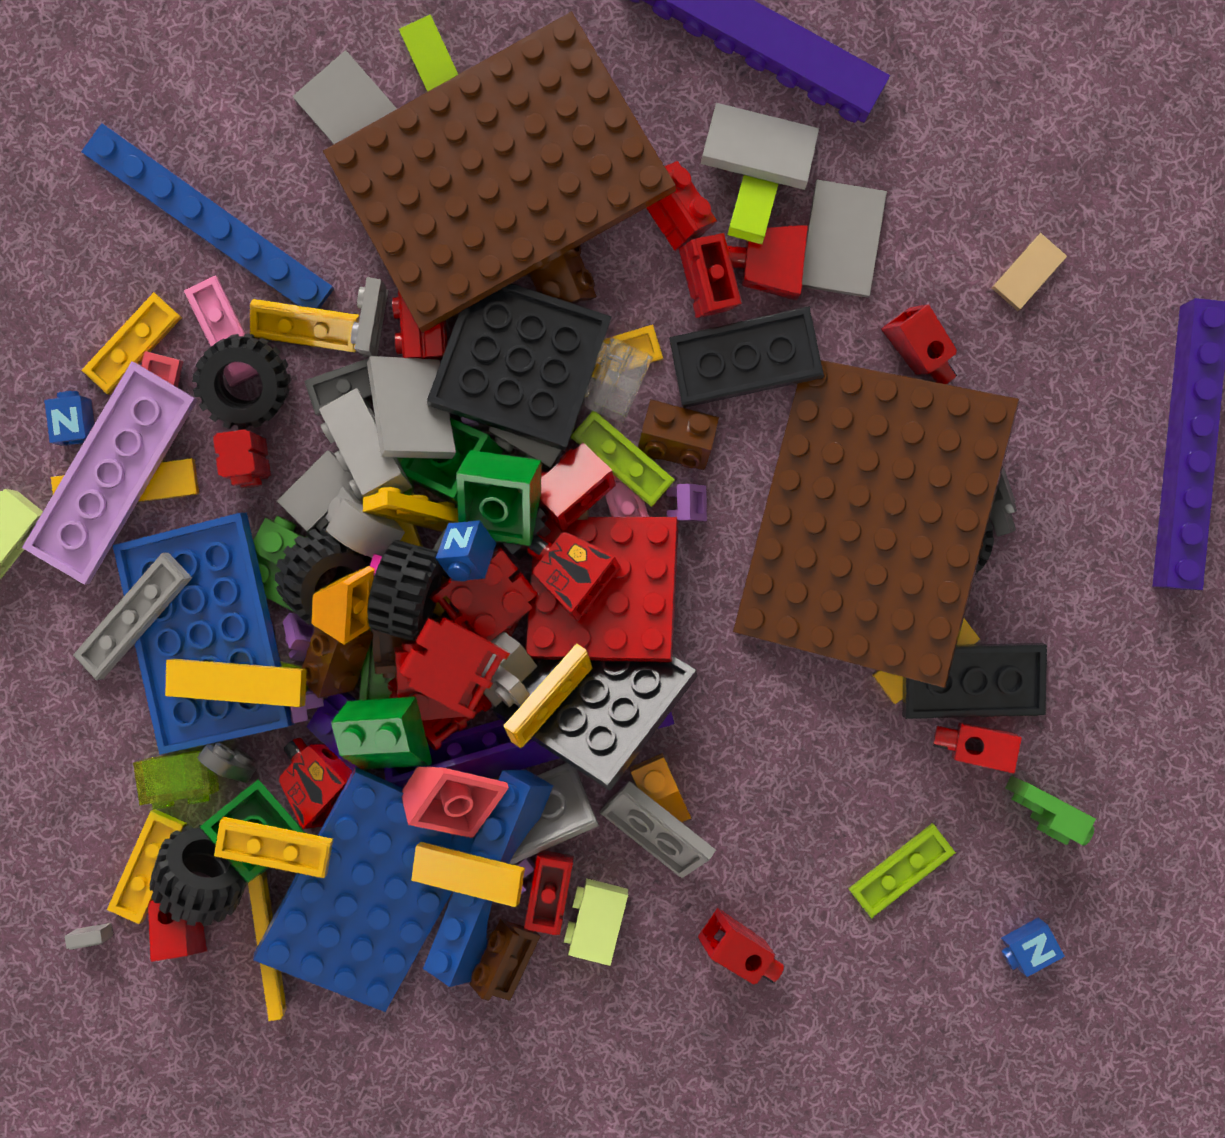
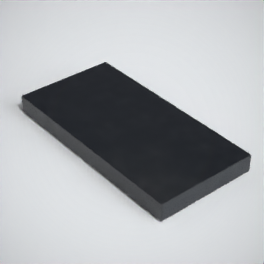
M810 306L669 337L683 408L824 378Z
M1044 643L957 645L946 688L903 677L902 717L905 719L1046 715L1047 645Z

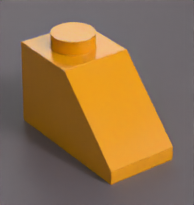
M370 566L363 568L313 594L312 624L344 645L370 629L367 610L375 569Z
M663 753L630 767L633 779L641 791L680 822L691 819Z

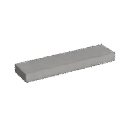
M162 553L73 656L95 680L104 679L188 584L192 577L169 553Z

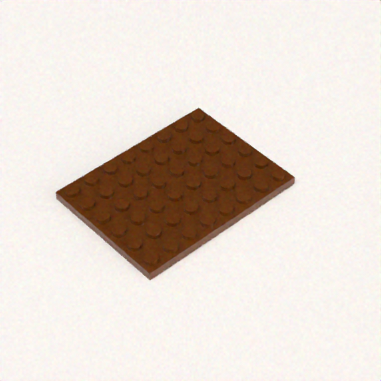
M572 11L323 150L422 333L676 191L675 183Z
M821 360L824 378L797 384L733 632L946 688L1020 401L1018 398Z

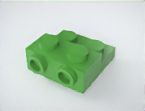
M277 515L275 520L264 519L253 542L266 598L293 611L282 600L283 598L276 589L279 584L275 581V573L281 571L276 565L279 559L285 558L284 549L287 546L292 548L296 544L295 538L298 536L306 537L294 531L296 524Z
M1013 776L1010 777L1005 788L1014 793L1011 800L1033 811L1030 818L1039 822L1037 830L1065 845H1068L1070 839L1083 846L1089 843L1094 834L1093 824L1096 820L1094 817Z

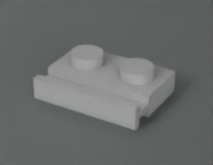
M370 277L366 278L365 287H360L357 307L361 309L359 323L354 322L351 332V343L355 344V350L363 355V357L377 356L389 290L386 289L387 287L381 279Z

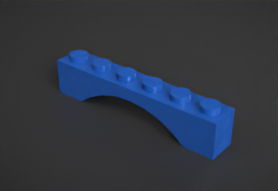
M502 770L498 781L507 782L509 788L478 830L469 854L509 864L524 838L541 818L554 786L528 770ZM453 892L423 969L449 987L471 982L472 972L475 966L480 963L487 948V924L493 901Z

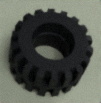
M235 334L226 339H221L206 350L195 366L198 369L193 374L192 382L197 383V387L193 389L195 397H200L202 400L199 404L202 411L208 409L212 413L209 417L211 420L216 422L220 419L224 421L223 427L229 429L233 425H237L238 430H247L249 426L256 428L262 426L265 421L272 419L288 397L290 391L288 384L291 382V375L287 374L286 371L288 367L286 359L281 360L279 357L281 352L276 346L272 349L267 345L268 340L264 338L260 340L254 339L252 334H245L244 336ZM243 362L252 366L258 372L263 385L262 393L258 398L249 401L241 400L234 397L226 389L223 381V371L228 364Z
M322 528L320 534L314 529L307 532L306 538L302 536L295 538L296 544L292 548L287 546L283 552L286 556L284 559H279L276 565L281 570L275 573V581L279 584L276 587L278 594L309 625L312 624L313 594L320 590H315V586L321 575L327 570L337 567L335 577L328 584L330 585L347 575L370 566L372 561L371 557L360 554L336 540L326 531V528Z
M395 540L388 547L380 560L370 590L367 610L370 629L416 641L428 618L431 619L436 603H433L429 596L441 586L443 568L436 559L438 551Z
M191 825L183 827L182 832L176 830L171 833L169 839L164 840L159 850L150 881V891H153L152 899L154 903H161L159 909L164 914L171 913V919L177 922L183 919L187 921V925L195 926L196 922H201L203 926L211 925L213 919L219 923L225 920L227 914L232 915L240 903L247 884L227 859L214 856L216 846L199 828L201 825L195 829ZM191 872H201L211 878L200 877Z

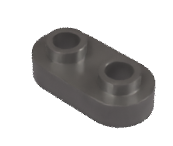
M216 743L215 746L207 744L198 756V760L211 771L222 777L247 783L256 771L251 765L254 761L251 756L240 749H235L233 752L220 743Z

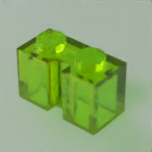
M202 750L144 758L133 762L139 805L152 804L153 810L175 806L174 800L187 798L188 804L209 801L210 795L219 791L218 776L198 760Z

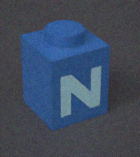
M64 391L57 393V398L44 400L49 442L60 446L84 443L94 426L91 399L79 395L78 391Z
M480 520L448 523L436 559L452 581L485 579L496 542Z
M1039 917L1001 937L1006 946L1005 949L1001 950L1006 962L1012 970L1018 968L1026 977L1065 957L1048 924Z

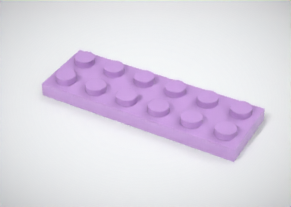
M131 361L22 548L82 584H90L198 399Z

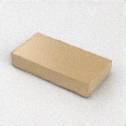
M1040 233L991 288L1019 311L1064 261L1067 255Z

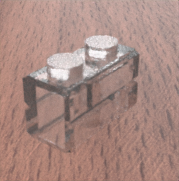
M611 337L608 344L603 342L596 361L599 366L594 377H591L583 401L584 407L624 423L653 359L652 355Z

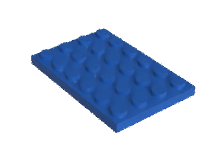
M236 513L113 545L124 596L162 553H169L192 577L188 584L135 643L159 755L295 725L291 720L290 706L165 696L166 660L169 659L282 667L247 513Z
M355 767L318 836L333 839L326 877L320 878L297 873L258 944L253 960L386 1012L453 892L411 881L416 845L424 842L469 854L476 835L473 838L408 825L402 801L403 788Z

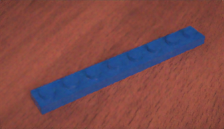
M103 123L100 124L81 151L84 155L296 305L320 309L334 290V287Z

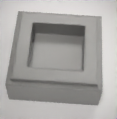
M107 923L73 930L64 936L66 949L69 948L71 950L103 944L113 936L112 924Z

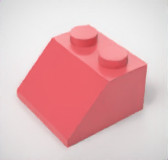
M417 767L402 789V801L408 825L473 838L509 787L507 782L447 768Z

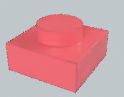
M145 351L141 366L178 387L183 360Z

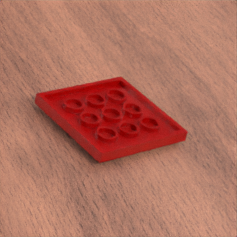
M588 517V519L576 520L563 532H567L611 553L616 557L621 567L579 621L531 573V585L538 594L529 601L533 607L529 610L526 652L532 659L562 660L578 644L587 650L590 660L672 662L679 522L677 517ZM548 519L545 524L551 532L545 538L553 544L563 532ZM534 557L532 559V572L539 562Z

